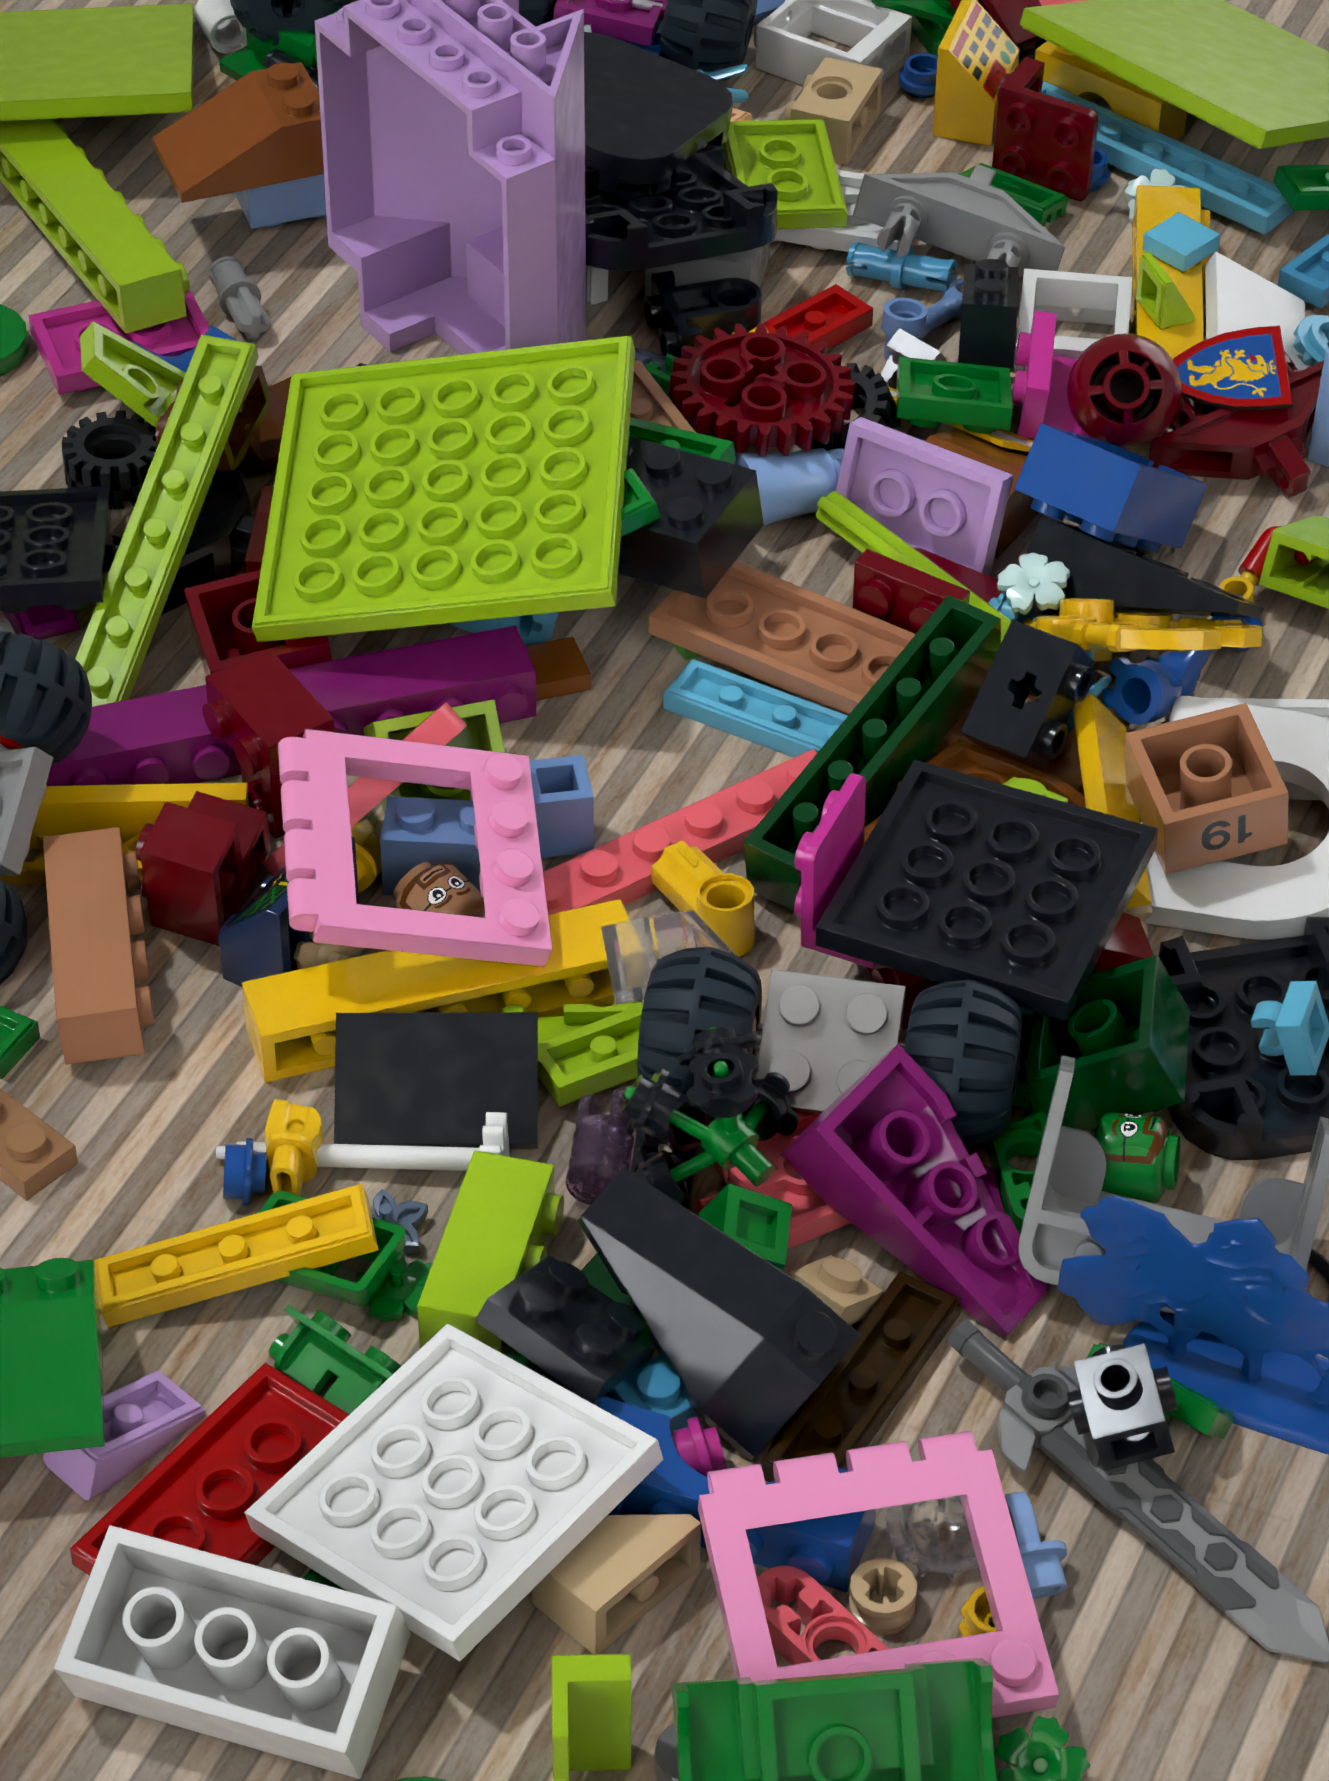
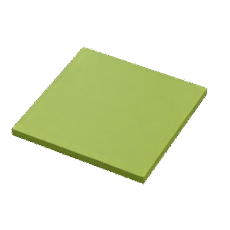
M1088 0L1024 8L1020 21L1023 29L1258 149L1329 138V51L1225 0Z
M193 3L0 12V121L190 112L193 105Z
M632 336L292 374L252 623V630L257 642L616 606L622 529L621 508L624 504V471H626L635 364V347Z

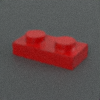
M835 284L763 322L769 333L774 334L781 326H786L787 336L792 338L803 332L809 333L807 344L813 345L824 341L827 343V350L873 326V307Z

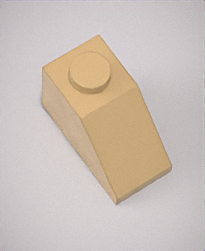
M691 1514L607 1515L532 1590V1605L592 1654L598 1655L700 1568L701 1522Z

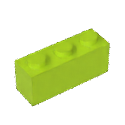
M474 1150L417 1305L420 1349L445 1325L449 1324L504 1355L507 1353L509 1345L475 1320L488 1297L547 1257V1247L543 1246L546 1235L557 1236L564 1212V1195L555 1194L554 1165Z

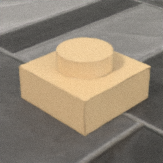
M832 1255L794 1269L789 1274L790 1277L812 1291L849 1325L865 1319L884 1293V1290L864 1278L857 1266L844 1259L835 1258Z

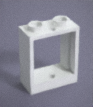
M785 0L767 18L762 19L756 27L753 39L754 46L757 47L756 69L803 85L808 74L813 75L823 59L830 57L883 69V84L905 64V60L910 56L912 16L877 6L866 0ZM813 33L853 48L845 52L813 41L807 37Z
M1024 268L1016 350L1019 333H1030L1034 311L1057 314V321L1114 325V334L1128 333L1133 277ZM1069 308H1075V309H1080V310L1074 312V311H1071ZM1055 336L1053 356L1077 359L1087 347L1100 339ZM1014 361V373L1016 370L1024 371V367L1016 366Z

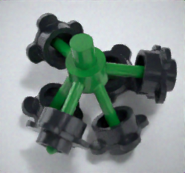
M711 1027L697 1034L694 1037L696 1047L678 1056L679 1065L689 1066L690 1075L694 1077V1086L687 1092L682 1091L676 1084L666 1081L669 1070L664 1067L659 1073H655L651 1080L640 1075L635 1084L626 1088L624 1092L626 1100L621 1112L630 1116L624 1133L631 1136L634 1130H641V1139L647 1146L654 1148L659 1144H665L669 1146L671 1151L678 1154L692 1150L700 1143L705 1152L678 1166L666 1150H662L650 1157L643 1147L634 1150L639 1168L634 1174L679 1204L690 1198L684 1179L715 1163H718L724 1170H730L736 1166L754 1186L761 1185L772 1175L775 1166L756 1148L758 1141L768 1140L776 1133L782 1136H789L795 1132L799 1125V1116L791 1110L787 1097L790 1084L783 1075L770 1072L764 1079L752 1080V1075L759 1070V1064L754 1055L747 1053L746 1048L758 1044L756 1034H745L736 1037L733 1027ZM710 1116L715 1117L716 1119L710 1123Z

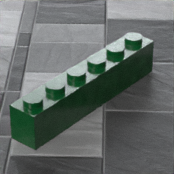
M950 595L944 599L743 842L746 878L754 887V893L794 912L796 896L801 886L802 871L796 870L794 864L799 842L807 831L814 833L821 822L823 806L829 793L832 790L840 791L851 773L866 778L865 826L882 815L897 790V784L903 780L913 761L925 762L976 699L1001 645V618Z

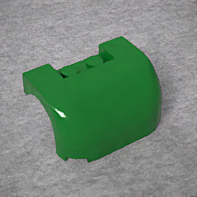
M983 1658L905 1664L904 1669L752 1681L750 1677L671 1683L678 1781H997L992 1736L993 1673L992 1665Z

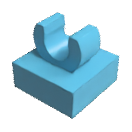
M1291 981L1283 1004L1269 1000L1259 1002L1256 1005L1251 1025L1252 1028H1271L1264 1030L1259 1044L1260 1053L1269 1056L1284 1054L1290 1075H1316L1329 1038L1328 1018L1317 982Z

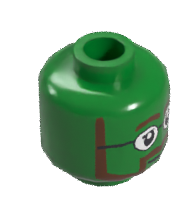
M1115 1112L1106 1113L1102 1116L1097 1124L1095 1134H1091L1102 1145L1106 1156V1173L1101 1191L1156 1204L1162 1198L1165 1189L1175 1190L1180 1165V1136L1170 1135L1167 1123L1157 1116Z

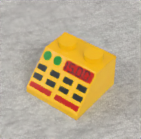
M977 0L961 1L938 47L932 136L992 146L997 119L998 88L1006 73L1011 74L1018 66L1020 50Z

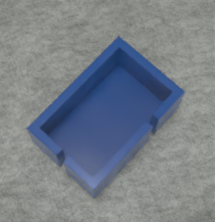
M1041 423L1014 489L1034 498L1030 508L1058 520L1063 521L1064 518L1080 524V530L1109 542L1115 540L1131 547H1136L1137 545L1158 553L1161 544L1182 549L1208 484L1164 465H1159L1158 469L1153 468L1154 461L1111 443Z

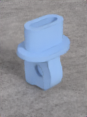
M1024 1491L1005 1494L1033 1599L1055 1595L1066 1590L1067 1583L1060 1562L1067 1556L1066 1544L1058 1540L1040 1541L1034 1510L1028 1495Z

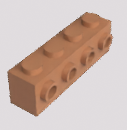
M120 827L43 837L56 1020L65 1065L145 1054L142 1027L153 1026L155 1022L150 987H138V980L150 979L145 940L134 941V935L145 933L141 896H130L129 890L141 889L136 851L124 852Z

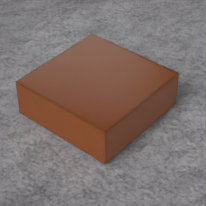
M573 636L525 646L536 670V701L591 690V673Z

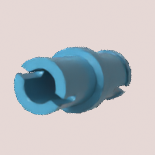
M853 242L846 261L847 263H854L853 266L848 265L846 267L848 276H859L890 282L892 288L905 290L907 286H913L945 293L949 288V284L957 280L958 277L957 273H951V270H958V262L956 260L914 254L912 248L903 257L896 258L898 248L897 250L886 249L883 253L879 247Z

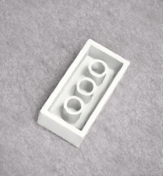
M109 1525L54 1670L75 1697L361 1779L411 1633L398 1606L395 1604Z

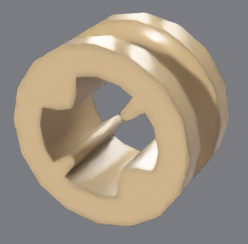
M876 1558L867 1560L858 1566L851 1576L849 1612L873 1634L890 1635L900 1632L909 1626L915 1614L917 1581L913 1572L905 1564L894 1559ZM882 1589L896 1593V1600L889 1603L888 1598L885 1596L883 1597V1604L876 1603L869 1599L870 1591L876 1590L878 1596H882Z

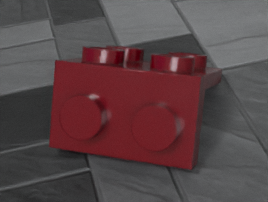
M1025 57L1011 74L1006 73L998 88L996 128L993 135L992 167L1081 202L1088 196L1091 188L1099 121L1098 115L1090 108L1042 94L1045 62Z
M915 548L987 603L993 597L998 598L1002 593L997 587L998 579L924 549ZM866 549L855 561L852 608L914 634L920 630L948 595L969 604V590L869 549Z

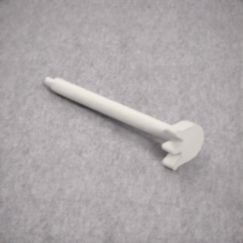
M486 1112V1126L482 1128L483 1145H480L479 1148L322 1143L321 1147L316 1151L318 1167L467 1171L474 1150L509 1157L507 1113ZM237 1141L236 1144L246 1145V1141ZM253 1142V1152H266L265 1142ZM225 1146L216 1147V1159H225ZM266 1154V1166H269Z

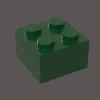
M1155 955L1090 975L1067 1021L1033 1011L1026 1084L1046 1115H1048L1062 1055L1075 1058L1074 1074L1061 1125L1085 1131L1096 1129L1098 1122L1106 1113L1115 1112L1141 1115L1148 1112L1161 1111L1167 1107L1184 1103L1190 1009L1159 957Z

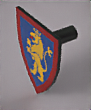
M1280 325L1226 332L1201 341L1173 358L1181 379V396L1196 401L1197 404L1202 403L1230 410L1293 408Z

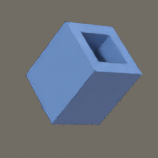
M584 755L530 761L541 858L582 854L594 849V796Z

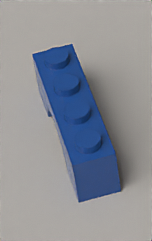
M602 1396L596 1406L656 1438L664 1459L608 1515L691 1514L700 1521L698 1512L699 1495L710 1494L708 1479L690 1467L677 1452L671 1437L670 1416ZM838 1468L839 1473L848 1472V1470ZM775 1481L768 1482L766 1485L774 1484ZM876 1509L746 1529L753 1564L766 1568L776 1566L796 1567L807 1572L820 1585L847 1593L851 1576L858 1567L875 1526ZM701 1525V1547L707 1549Z

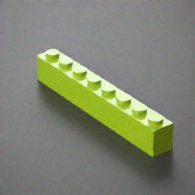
M53 119L0 121V181L125 334L186 317L184 295L190 292V282L185 267L181 262H175L167 253L163 241L160 238H154L147 230L141 215H134L128 208L122 193L114 191L110 187L100 168L95 169L91 165L83 148L75 146L68 138L64 126L56 124Z

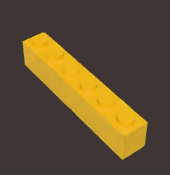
M1137 185L1132 225V334L1153 340L1163 347L1173 359L1195 344L1206 340L1205 264L1210 259V256L1184 272L1153 256L1174 282L1195 316V321L1160 329L1136 299L1140 258H1142V253H1146L1142 249L1144 233L1178 212L1210 228V210L1201 209L1200 188ZM1197 404L1201 411V404Z
M621 899L549 914L552 952L545 967L386 950L242 982L246 1029L264 1082L266 1083L335 1067L336 1013L502 1012V1008L510 1005H523L524 1012H538V1017L563 1016L564 1004H591L602 1007L644 997V950Z

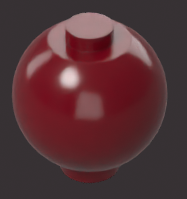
M1114 334L1094 342L1077 358L1068 379V404L1076 423L1089 437L1121 448L1137 447L1157 438L1172 423L1181 401V379L1173 359L1159 344L1149 338L1136 334Z

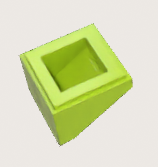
M1150 252L1142 253L1136 299L1160 329L1195 321L1193 312L1171 278Z

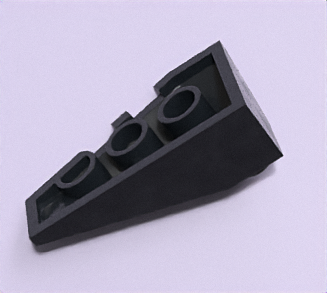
M623 1168L577 1220L620 1291L630 1295L651 1329L648 1337L660 1355L663 1353L667 1355L686 1386L683 1393L695 1413L708 1425L716 1427L717 1433L749 1461L756 1457L819 1387L861 1336L860 1333L806 1286L626 1168Z

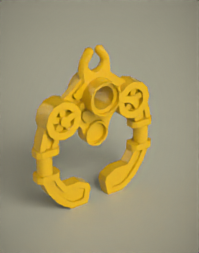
M1060 599L1059 616L1036 617V621L1026 619L1023 624L1076 643L1084 651L1091 650L1094 661H1112V652L1136 651L1137 649L1214 650L1221 649V647H1262V626L1243 624L1241 620L1236 619L1211 620L1194 617L1173 620V615L1147 612L1114 613V600Z

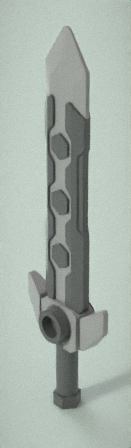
M967 1318L953 1328L946 1342L962 1357H966L1006 1393L1004 1408L999 1412L997 1423L1001 1456L1021 1474H1026L1033 1447L1040 1448L1112 1514L1120 1516L1194 1582L1195 1588L1224 1614L1228 1615L1267 1651L1323 1664L1329 1662V1641L1319 1606L1283 1576L1275 1566L1250 1544L1236 1537L1179 1487L1153 1459L1103 1470L1091 1432L1078 1435L1072 1416L1067 1392L1080 1389L1074 1368L1059 1366L1057 1372L1052 1367H1039L1028 1375L989 1341Z

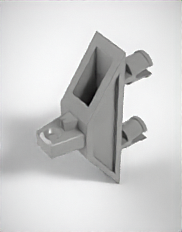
M976 164L970 178L954 172L864 174L853 212V217L884 227L877 237V244L883 253L894 240L899 241L896 258L906 255L912 246L913 239H917L975 261L983 259L1004 261L1010 267H1019V277L1023 278L1024 268L1058 271L1065 250L1064 245L1006 192L992 187L991 183L996 171Z

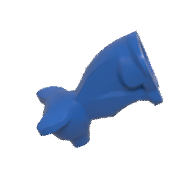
M1189 650L1187 653L1169 651L1160 656L1151 654L1140 663H1131L1126 657L1113 659L1108 670L1117 677L1114 688L1102 689L1101 701L1106 707H1114L1122 719L1132 724L1142 725L1159 720L1172 711L1178 697H1194V691L1197 687L1201 670L1213 650Z

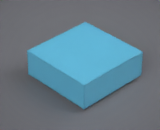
M1178 212L1144 233L1142 249L1184 272L1219 249L1220 234Z

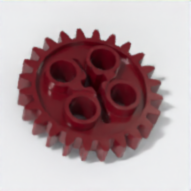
M758 323L755 332H747L741 324H735L734 334L728 335L725 331L715 328L713 341L698 335L695 337V347H682L681 358H674L669 397L672 398V403L681 412L690 425L696 424V433L703 435L714 434L716 438L733 441V443H736L735 450L737 454H742L748 446L756 447L760 457L766 456L769 447H776L783 456H789L790 445L795 444L800 449L809 452L811 451L812 439L827 444L829 443L830 431L835 433L843 431L844 420H850L855 381L850 380L851 368L841 366L842 355L840 353L826 355V342L823 341L813 345L807 344L809 333L803 332L792 338L787 336L786 326H781L774 334L767 333L763 323Z

